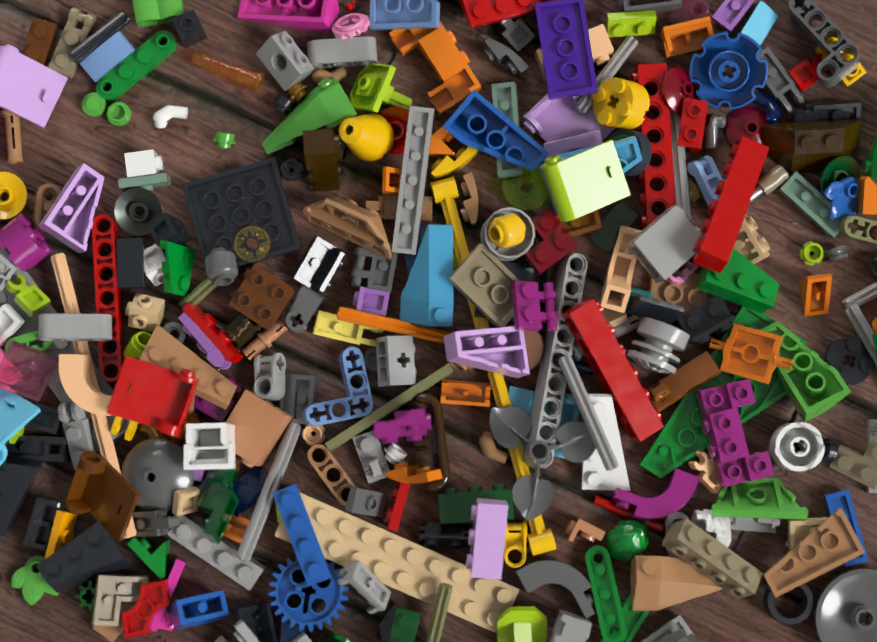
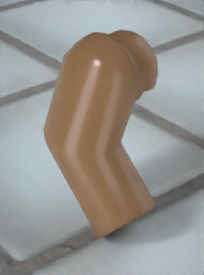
M342 66L332 72L323 70L321 67H315L311 72L312 80L316 84L326 78L332 79L334 77L339 82L348 76Z
M483 432L479 438V445L484 456L505 464L509 453L496 448L492 432Z

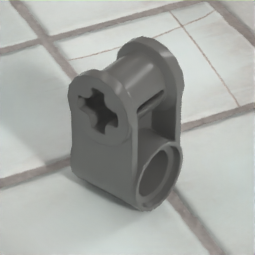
M303 285L287 314L286 324L288 328L297 334L305 332L318 310H320L325 296ZM301 316L302 326L297 325L294 327L295 324L292 322V319H298Z

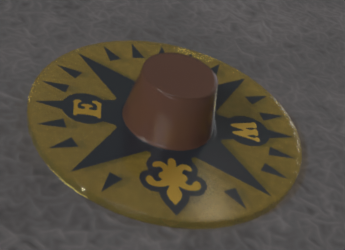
M245 227L235 237V252L241 259L247 262L260 261L270 250V238L260 227Z

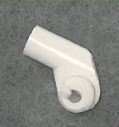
M166 105L154 114L155 127L165 128L167 121L171 118L187 119L188 107Z

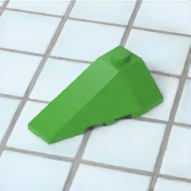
M335 77L332 79L326 78L318 83V87L314 88L261 144L266 153L269 154L293 144L298 136H303V131L317 130L325 125L330 129L339 125L344 120L357 115L337 79Z
M779 321L760 329L764 332L782 336L783 339L779 349L780 357L794 360L793 365L789 364L792 366L791 370L776 366L775 371L804 422L826 412L851 392L839 372L833 366H829L815 351H811L797 336Z

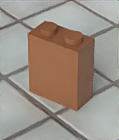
M250 390L244 391L226 423L235 425V453L241 457L240 461L243 464L253 468V466L262 467L293 416L268 400L259 398L254 391Z

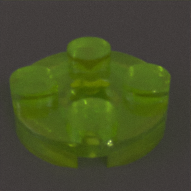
M539 167L533 172L523 168L522 176L505 177L503 180V196L506 202L513 208L525 212L533 211L541 207L548 198L549 194ZM523 181H526L527 184L532 183L533 187L530 188V193L520 190L519 187L522 186Z

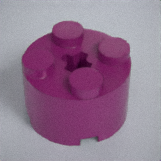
M21 213L0 230V248H5L9 254L8 258L22 271L27 272L53 250L44 240L46 239L45 235L37 228L32 229L29 226L31 225L30 221Z

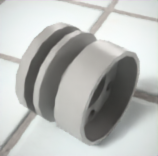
M513 207L501 208L494 212L482 225L479 234L480 243L499 261H514L527 253L533 245L535 238L534 224L530 217L522 210ZM507 214L519 216L526 226L523 241L518 245L508 248H500L492 243L488 235V229L492 220Z
M642 317L636 333L645 338L644 342L633 340L631 345L639 349L640 352L628 350L627 357L648 370L674 375L676 368L667 362L677 364L680 362V359L671 352L672 350L684 351L690 335L664 322Z

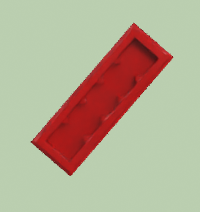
M190 303L185 305L183 312L195 322L218 348L226 361L238 363L244 357L231 343L232 339L228 336V333L224 330L220 331L215 325L217 321L209 313L205 314L198 305Z

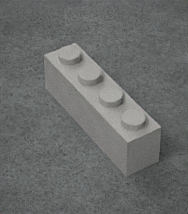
M189 514L181 515V526L172 527L167 534L247 590L253 588L266 569L264 565L252 557L249 562L238 559L236 554L239 548L224 538L221 539L219 544L209 541L203 533L204 525Z

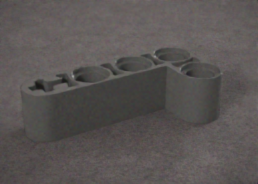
M789 0V11L792 19L827 55L817 66L819 84L826 88L835 86L857 68L859 63L857 47L813 0ZM818 20L822 22L818 27L810 26L812 21ZM830 37L838 39L834 44H827L825 42ZM845 54H850L854 56V58L848 62L843 61L841 59L842 56H844ZM826 70L835 72L831 77H824L822 75Z

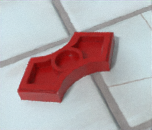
M168 580L141 584L140 597L136 605L129 611L121 613L125 639L151 634V624L154 616L160 609L171 604Z

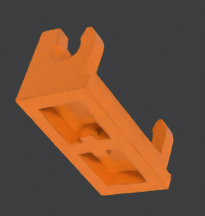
M710 16L663 27L660 37L666 58L703 50L701 42L714 34Z
M442 379L440 403L490 407L491 385L484 382Z

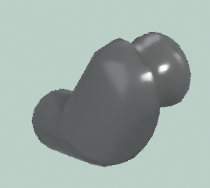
M715 114L710 117L705 130V148L718 147V128H724L726 124L724 115L717 116Z

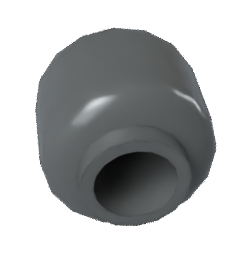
M219 247L213 249L205 257L206 274L211 282L218 286L231 284L237 277L238 266L233 252Z

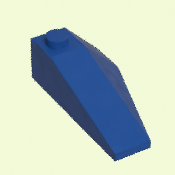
M475 90L470 93L443 125V128L460 143L532 172L549 153Z

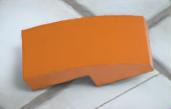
M408 462L395 464V470L385 472L386 477L392 480L411 484L426 483L443 478L441 469L431 471L430 466L420 468L419 464L409 466Z

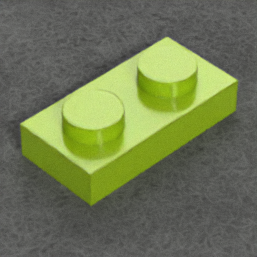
M656 11L607 13L606 32L608 37L655 34Z

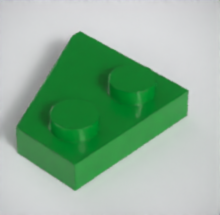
M160 240V248L165 249L166 261L162 262L164 292L186 297L190 287V277L195 262L196 250L170 241Z

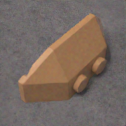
M339 197L325 198L303 209L302 212L307 222L385 258L391 259L392 252L380 215L375 210L361 208L353 200H344Z

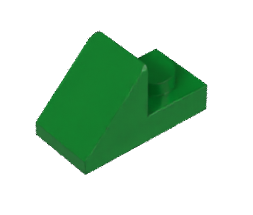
M134 537L127 544L161 580L169 575L170 540L165 541L155 552L152 550L153 544L146 537Z

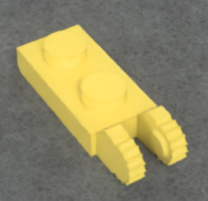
M318 310L312 334L356 345L364 344L376 347L375 340L362 338L363 331L366 329L379 334L383 333V330L337 319V314Z

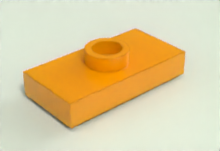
M56 511L45 559L73 540V532L78 515L72 514L69 511Z

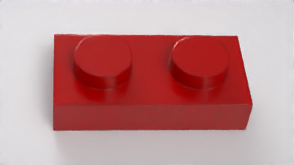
M401 482L400 485L395 484L391 497L396 500L394 508H388L385 522L389 523L388 529L398 530L411 483Z

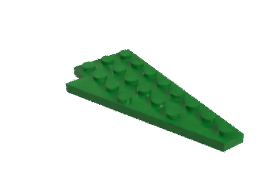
M741 306L735 315L736 319L731 321V324L734 325L735 323L760 330L776 321L763 313ZM733 326L724 332L720 339L721 341L726 342L731 335ZM797 336L800 339V342H802L804 345L807 343L805 340ZM713 349L710 356L720 370L723 361V351ZM775 370L772 373L769 385L750 379L756 403L737 407L741 424L787 394ZM721 371L719 375L684 396L639 465L658 478H662L694 457L696 451L701 452L706 449L709 441L701 427L703 418L696 391L746 380L747 378Z

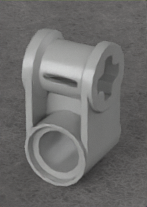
M275 353L273 356L257 355L254 359V392L256 396L274 401L280 400L286 390V360L282 353Z

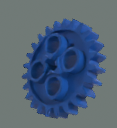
M295 554L296 561L294 562L286 558L287 567L278 565L282 571L281 574L273 573L277 582L269 584L272 588H275V591L269 593V597L276 598V600L270 603L271 607L279 606L275 615L284 614L281 622L284 624L290 620V629H293L298 624L300 632H303L305 626H308L310 633H313L314 626L317 625L322 631V623L326 622L329 626H332L330 618H340L336 611H345V607L340 603L341 601H348V597L342 595V593L349 591V587L340 586L337 583L339 579H342L338 575L339 570L342 568L335 570V562L327 563L332 576L330 578V585L326 588H320L317 583L312 585V589L316 593L310 595L308 611L304 614L303 607L306 595L302 591L303 589L307 590L308 585L306 580L301 584L293 581V575L298 571H302ZM293 595L301 598V604L297 608L288 606V599ZM316 600H322L326 604L325 610L321 613H316L312 610V604Z

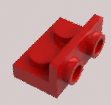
M685 98L683 101L677 146L690 148L689 153L699 154L701 150L708 101Z

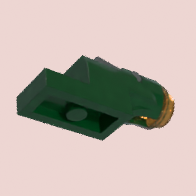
M236 458L235 469L209 470L198 487L200 489V497L197 501V506L203 513L210 515L205 521L203 533L209 541L216 544L220 543L240 501L232 491L236 476L240 470V461Z

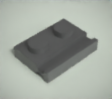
M285 374L286 390L284 396L280 399L279 408L293 416L289 423L306 424L303 419V412L307 406L315 404L317 401L318 376ZM313 408V412L310 413L309 415H310V418H314V419H315V414H316V412H315L314 408Z

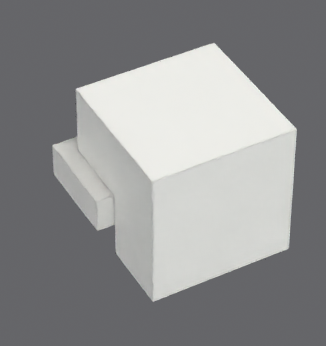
M228 423L186 424V444L188 445H184V470L235 469V425Z

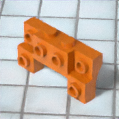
M439 22V28L399 29L389 32L390 38L402 56L419 47L438 76L442 85L433 89L427 95L440 116L461 104V101L466 99L473 90H481V84L468 66L470 62L468 56L463 50H458L455 45L457 40L451 30L446 31L441 22Z

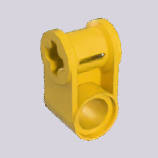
M523 520L522 523H507L503 559L507 565L513 568L522 566L526 561L527 520ZM510 530L520 531L519 533H509ZM513 549H517L521 553V559L518 563H511L508 560V553Z

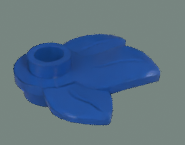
M843 178L839 182H832L826 188L823 194L831 200L828 219L837 220L844 216H855L858 209L857 195L860 190V184L856 178Z

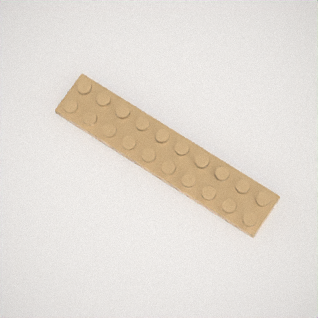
M300 492L326 559L344 567L360 560L383 584L433 606L435 605L439 584L452 585V593L447 612L497 633V617L507 608L513 606L520 590L519 588L499 579L471 577L470 570L466 569V565ZM282 519L274 536L291 543Z

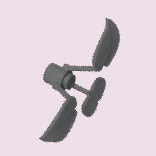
M517 407L492 408L490 411V427L496 441L505 448L513 449L522 440L530 446V456L536 461L534 479L530 476L521 477L515 482L512 489L514 504L525 520H532L540 516L549 507L554 494L552 484L548 480H539L540 463L549 458L550 451L562 448V454L568 461L574 463L583 462L594 453L596 449L595 444L584 422L573 421L565 423L556 433L560 444L548 446L543 441L533 443L524 437L531 430V419L524 410Z

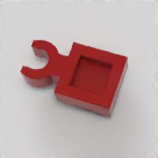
M822 53L817 54L810 62L805 59L788 72L800 93L818 80L817 66L819 64L818 60L823 56Z

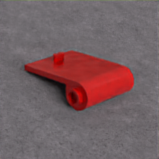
M125 355L106 413L149 425L162 433L180 437L199 379L195 377V372L182 368L181 372Z

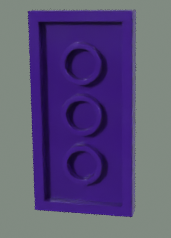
M557 0L536 3L534 8L549 100L596 94L598 89L584 0Z

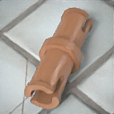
M277 319L271 329H265L262 333L259 331L256 334L257 337L241 351L252 362L264 349L272 347L271 343L288 329Z

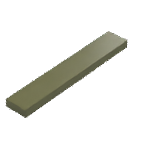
M449 363L326 442L325 445L329 451L335 450L372 426L375 422H378L452 374V367Z

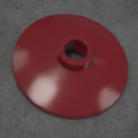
M680 67L668 69L662 79L663 99L673 113L681 115L684 99L696 100L695 86L690 81V75Z
M753 106L741 107L734 111L726 122V138L731 146L733 143L738 144L742 136L764 145V124L773 123L768 114L762 109ZM749 124L755 127L754 132L748 131L747 126Z

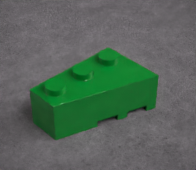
M733 248L729 262L720 274L703 266L701 267L695 288L764 313L774 306L780 284Z

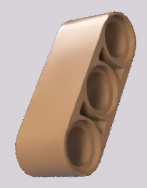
M323 444L312 446L308 451L309 462L336 499L346 506L347 501L343 499L342 491L345 488H351V486L357 487L327 446ZM317 448L323 449L326 453V458L322 462H317L313 458V452ZM331 468H336L340 471L341 476L337 482H332L327 477V473Z

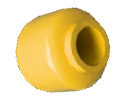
M507 214L492 220L488 229V235L496 246L508 248L518 245L523 241L526 226L519 216Z

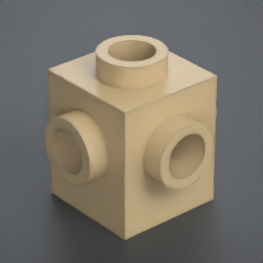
M136 293L133 301L128 302L125 315L129 316L128 326L153 332L157 324L160 326L164 318L165 300Z

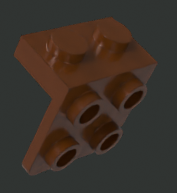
M254 264L252 268L249 267L242 277L244 281L239 288L236 287L229 297L231 301L228 305L265 329H271L295 291L282 280Z

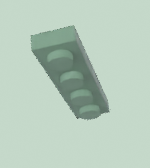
M516 82L491 84L493 106L519 127ZM496 157L499 178L523 175L522 167Z

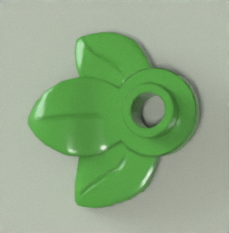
M39 555L31 557L26 562L25 567L17 569L12 577L11 586L13 588H22L23 597L29 605H34L38 602L44 592L54 596L59 595L49 586L40 572L37 573L33 570L35 564H40L45 560V557Z

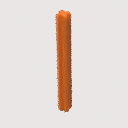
M339 307L337 312V319L407 336L413 335L415 338L444 344V336L453 333L345 307Z

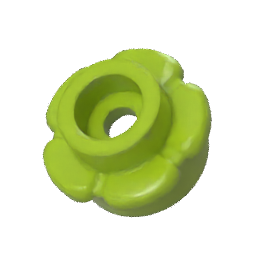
M807 242L803 245V249L800 250V258L807 265L813 266L815 263H820L823 260V248L818 243Z

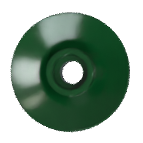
M845 155L832 159L826 165L821 176L820 186L822 194L834 181L839 182L847 177H853L858 180L860 178V168L856 160Z

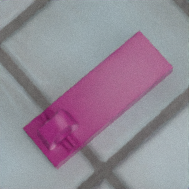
M179 556L168 578L170 598L187 562L186 559ZM168 606L160 609L154 616L151 624L152 631L157 632L158 628L172 631L174 628L171 612L166 610Z

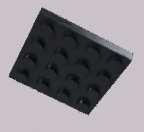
M275 157L182 184L203 262L213 249L219 247L235 254L238 269L302 250ZM248 229L253 237L255 232L259 230L260 233H263L258 240L269 239L260 244L265 246L266 253H260L256 250L257 260L252 252L244 258L246 248H237L244 244L238 236L248 238Z

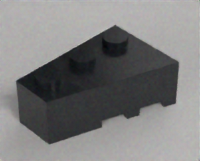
M7 456L3 464L0 465V536H4L12 528L44 461Z
M98 521L36 567L49 586L57 593L88 583L87 581L97 578V574H110L123 568L126 570L131 568L132 565L105 527Z

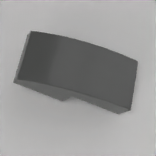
M490 38L484 40L483 47L485 49L483 52L489 61L492 62L494 60L499 65L506 60L505 65L513 75L516 73L519 78L528 72V65L510 48Z

